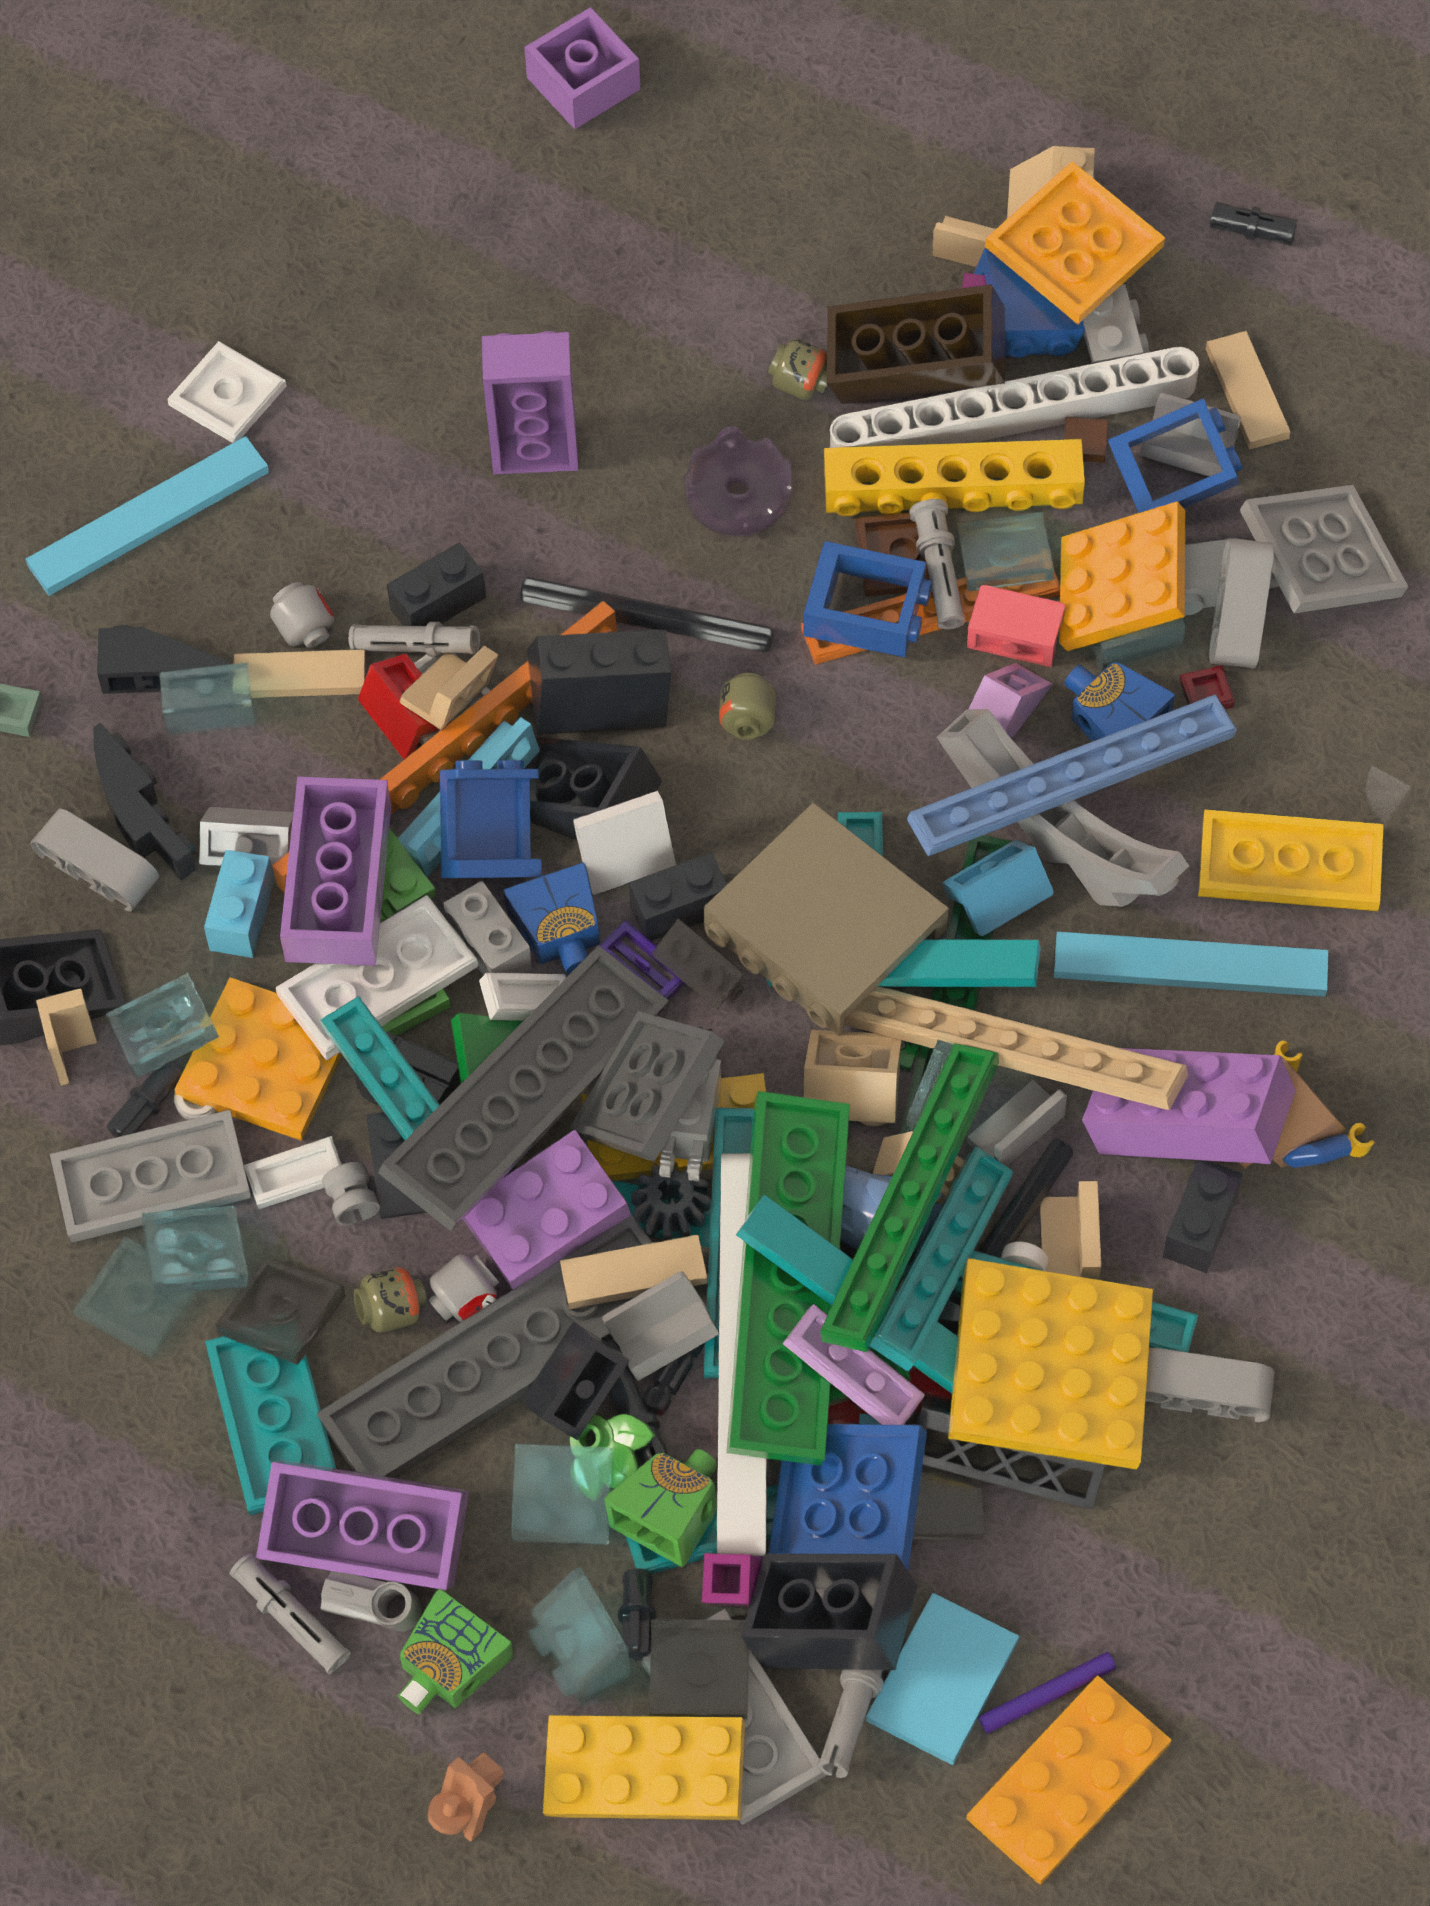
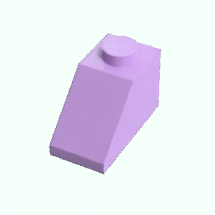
M1014 663L984 675L969 709H989L1009 737L1012 738L1053 683Z

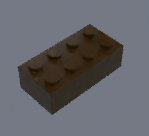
M992 284L828 306L827 384L841 404L1005 384V305Z

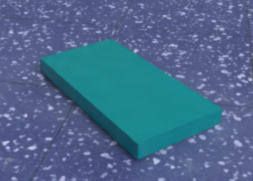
M296 1317L205 1341L249 1516L264 1512L272 1462L286 1460L336 1469L326 1429L317 1417V1413L321 1409Z

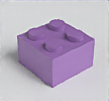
M591 7L524 47L527 78L574 129H577L640 90L639 58Z

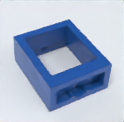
M1204 398L1108 440L1138 513L1177 501L1183 508H1186L1239 485L1236 472L1243 470L1238 455L1233 446L1225 449L1219 433L1226 431L1224 423L1216 407L1208 410ZM1199 418L1222 471L1153 501L1130 448Z
M824 541L804 610V636L906 657L909 642L917 643L920 635L922 617L917 616L919 606H927L931 594L932 581L925 579L926 562ZM839 573L908 587L898 624L830 610Z

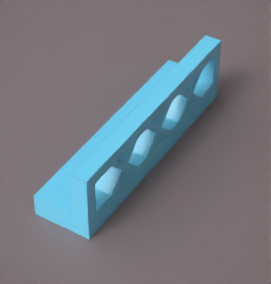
M520 717L513 726L503 721L469 760L483 761V769H497V761L524 760L525 768L540 750L531 724ZM440 792L398 838L426 877L441 862Z

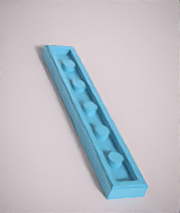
M245 436L26 558L27 566L50 596L268 474V465Z
M1057 932L1054 978L1326 997L1328 950Z

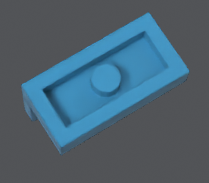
M1016 839L941 882L947 897L964 906L975 933L980 936L986 935L1049 898L1054 893L1035 847Z

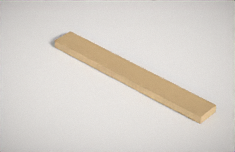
M877 986L844 1018V1025L949 1053L954 1043L998 1052V1066L1170 1110L1188 1077L1186 1065L880 986Z

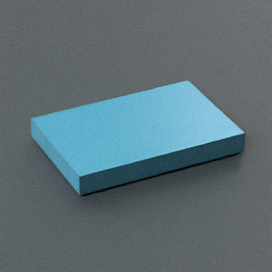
M932 1593L900 1652L896 1670L890 1671L883 1684L881 1693L877 1695L866 1715V1722L954 1765L978 1716L981 1714L1019 1642V1635Z

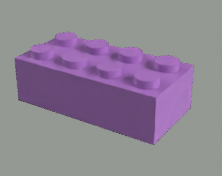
M543 331L537 334L513 335L510 333H500L495 336H482L483 386L493 474L578 470L577 424L569 332Z
M297 777L280 932L285 962L376 966L392 807L387 780Z
M1121 1048L1186 1065L1188 1077L1170 1110L1093 1090L1082 1119L1099 1154L1271 1164L1296 1089L1280 1055Z
M286 1460L274 1461L271 1464L256 1558L447 1590L455 1585L469 1491Z

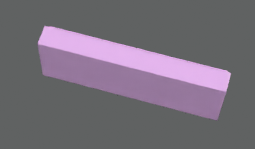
M813 1304L783 1342V1345L880 1424L904 1425L925 1394L870 1349L866 1353L822 1342L820 1330L827 1314Z

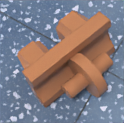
M485 1753L479 1755L469 1765L460 1757H457L448 1765L441 1793L434 1796L429 1804L427 1816L432 1827L440 1833L448 1835L464 1831V1837L472 1842L482 1832L487 1812L495 1804L496 1795L494 1794V1787L502 1781L503 1769Z

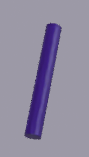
M1105 1652L978 1716V1720L986 1734L1093 1681L1097 1675L1101 1677L1115 1670V1663L1111 1655Z

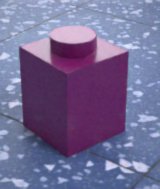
M704 1554L702 1603L717 1607L749 1608L763 1558L749 1554Z

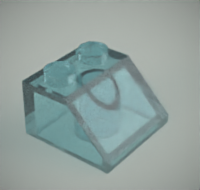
M581 1567L571 1571L531 1610L534 1628L529 1630V1635L539 1654L544 1656L550 1653L558 1668L552 1671V1675L564 1697L573 1693L579 1706L631 1679L628 1648Z

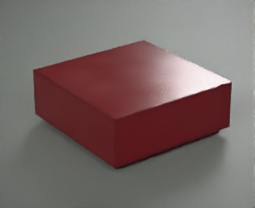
M1223 665L1180 674V683L1188 705L1216 694L1224 709L1234 708L1235 700Z

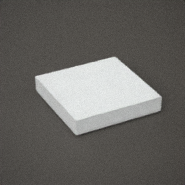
M218 341L167 400L172 408L234 443L245 435L286 388V380Z
M658 791L573 820L582 862L586 866L592 895L625 885L676 865L663 800Z

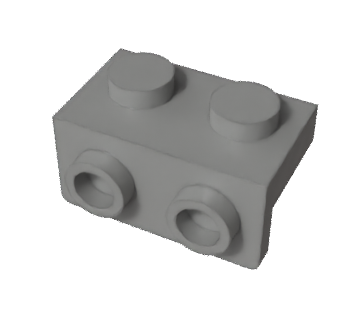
M1122 284L1083 320L1085 326L1084 337L1091 364L1149 353L1146 334H1139L1136 326L1140 324L1137 300H1129L1126 285Z

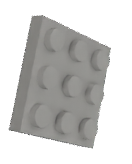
M1354 485L1246 499L1240 509L1255 541L1273 544L1272 573L1294 614L1402 597L1408 588L1405 579Z

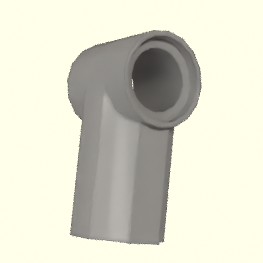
M331 1571L325 1579L321 1592L320 1609L322 1611L385 1626L398 1632L414 1628L422 1616L423 1607L420 1599L414 1592L398 1582H383ZM404 1596L406 1604L403 1613L398 1617L388 1618L386 1613L388 1603L394 1597Z

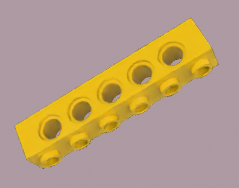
M1081 439L824 448L826 513L836 512L838 515L845 517L854 516L862 511H879L885 515L898 514L903 510H910L916 503L928 499L943 500L947 503L948 509L965 508L970 512H981L988 507H1008L1011 510L1021 511L1037 505H1051L1056 509H1067L1074 504H1083L1085 479ZM1040 476V477H1044V479H1037V478H1034V477ZM991 478H1000L1003 480H992ZM956 479V480H959V481H958V482H951V481H948V480ZM906 481H915L917 483H906ZM871 482V483H874V484H872V485H865V484H862V483Z

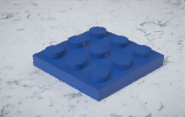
M827 1424L825 1460L822 1465L782 1461L769 1554H897L907 1571H909L927 1431L920 1425Z

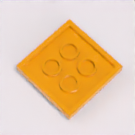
M1072 161L986 238L985 247L1074 322L1079 324L1164 247L1165 237Z
M1178 501L1061 537L1060 602L1065 604V611L1059 629V643L1067 652L1185 617V510Z
M230 977L175 1087V1094L182 1096L184 1101L202 1107L205 1105L211 1106L216 1112L230 1110L231 1116L302 1141L342 1054L339 1052L326 1060L277 996V993Z

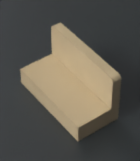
M945 216L943 223H936L934 228L933 256L977 267L983 250L986 249V238L996 229Z
M483 646L466 663L452 653H445L402 694L400 703L442 730L489 684L498 654Z
M81 988L36 1000L47 1046L61 1086L70 1084L62 1052L97 1043Z
M1079 1181L1077 1197H1045L1041 1202V1249L1049 1259L1047 1272L1099 1280L1101 1249L1098 1181Z

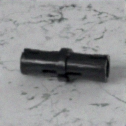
M1216 201L1210 228L1246 235L1245 239L1254 241L1256 237L1291 246L1298 220L1264 213L1262 208L1254 206L1251 210Z

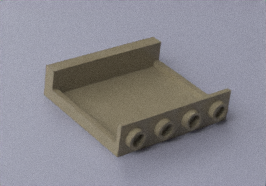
M812 803L704 906V929L707 936L719 947L727 946L737 954L740 962L747 970L753 974L760 973L772 982L774 989L782 998L787 1001L794 1000L802 1006L816 1025L821 1028L828 1027L840 1036L844 1032V1018L925 938L930 937L932 940H937L947 930L949 908L820 807Z

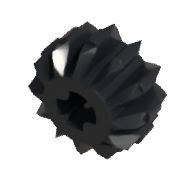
M676 1162L671 1176L662 1177L659 1174L660 1166L654 1163L651 1167L652 1177L640 1174L637 1179L639 1190H635L631 1194V1203L637 1207L634 1210V1218L638 1223H646V1233L650 1237L659 1230H663L666 1241L672 1239L673 1232L679 1231L683 1237H689L691 1235L690 1225L702 1228L705 1223L703 1212L710 1210L711 1201L705 1195L708 1191L707 1182L705 1179H699V1181L689 1180L687 1169L679 1172L678 1163ZM671 1198L678 1199L679 1202H678V1203H674V1200L671 1199ZM667 1199L668 1203L671 1204L663 1203V1200Z

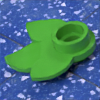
M620 1414L609 1420L602 1416L594 1415L578 1440L570 1436V1446L577 1457L574 1477L578 1487L591 1500H596L601 1496L606 1485L616 1488L639 1469L633 1452L643 1448L653 1440L655 1434L650 1427L635 1416ZM593 1430L596 1434V1441L589 1447L586 1444V1437L588 1432Z

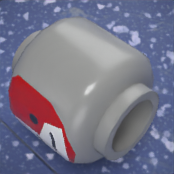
M295 582L281 589L273 597L274 605L271 608L270 617L289 646L296 647L305 644L308 649H312L329 638L328 630L333 625L335 616L316 586Z
M458 1254L431 1276L430 1287L435 1295L428 1300L445 1321L454 1316L459 1322H463L497 1300L495 1287L500 1283L477 1255L470 1259L467 1255Z

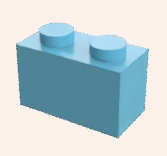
M226 849L204 925L210 951L250 958L254 957L275 881L269 856Z

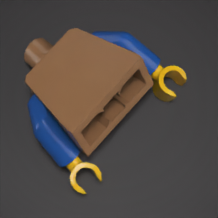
M1284 1040L1280 1041L1276 1046L1274 1055L1281 1056L1296 1091L1272 1160L1281 1168L1286 1166L1299 1168L1328 1163L1348 1155L1353 1157L1365 1156L1375 1143L1374 1140L1368 1143H1361L1355 1138V1136L1363 1134L1366 1129L1365 1125L1356 1123L1351 1127L1347 1135L1341 1134L1346 1128L1297 1073L1302 1053L1300 1052L1297 1056L1291 1058L1284 1056L1288 1051L1289 1043ZM1239 1162L1245 1169L1252 1164Z

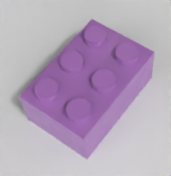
M574 1130L501 1179L464 1218V1221L513 1290L630 1217L631 1214L627 1202Z

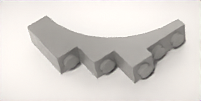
M966 709L936 737L971 788L1033 765L1032 761L1009 737L989 709ZM1074 800L1018 821V824L1041 857L1048 863L1069 864L1093 900L1099 905L1123 907L1134 901L1139 894L1163 895L1177 885L1179 881L1177 877L1189 867L1180 852L1160 849L1135 840L1109 826Z

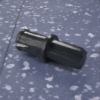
M162 1059L139 1088L133 1087L130 1090L131 1097L107 1124L109 1132L115 1138L136 1133L152 1113L157 1115L161 1111L159 1105L176 1087L182 1072L169 1061Z
M634 1568L626 1571L622 1576L623 1605L618 1610V1620L622 1624V1654L625 1658H633L635 1662H640L651 1653V1624L656 1620V1610L652 1606V1574L645 1569Z

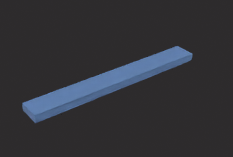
M1215 694L911 811L907 821L927 856H931L1234 737L1237 729Z

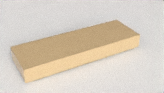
M1247 331L1207 341V354L1233 414L1241 417L1239 428L1249 450L1289 439L1290 429Z
M365 649L234 654L233 693L235 698L359 694L366 678Z
M698 1235L560 1260L569 1309L636 1297L680 1271L686 1274L693 1286L708 1284Z

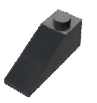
M117 625L113 628L99 629L97 675L102 694L233 689V678L229 661L144 627Z

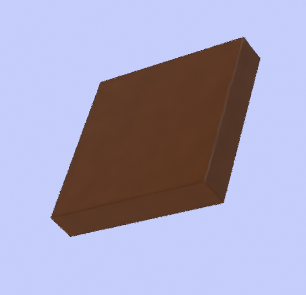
M910 513L855 518L858 548L926 562L925 557H922L916 548V541L919 539L916 522L911 520ZM926 564V578H925V579H926V580H930V579H929V574H928V569H927V564ZM862 578L865 597L907 593L908 587Z

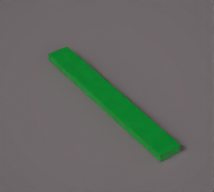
M954 1043L820 1330L822 1342L867 1353L998 1067V1052Z

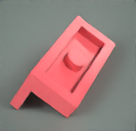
M982 585L979 589L968 626L967 648L1052 667L1065 604Z

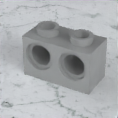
M483 881L444 902L446 920L477 958V969L482 976L485 973H529L532 971L529 945Z

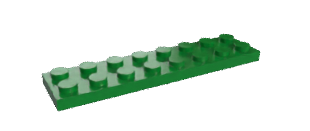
M761 1091L757 1092L754 1101L745 1220L763 1195H766L840 1250L850 1104ZM744 1241L726 1453L822 1465L825 1460L830 1382L783 1345V1342L813 1304L827 1315L832 1305Z

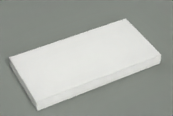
M426 895L380 923L376 966L315 963L277 986L276 992L277 996L323 1057L328 1060L340 1051L321 1027L320 1019L359 996L379 1024L383 1026L477 968L478 961Z

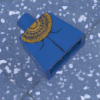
M1119 662L1111 663L1097 677L1082 665H1078L1069 673L1064 682V685L1077 695L1073 701L1071 719L1091 742L1173 711L1175 695L1171 691Z
M584 862L504 889L507 913L540 964L560 958L566 974L570 975L588 956L586 949L600 944L598 923Z

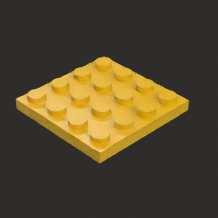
M968 1258L963 1273L948 1439L1137 1470L1141 1463L1153 1289Z

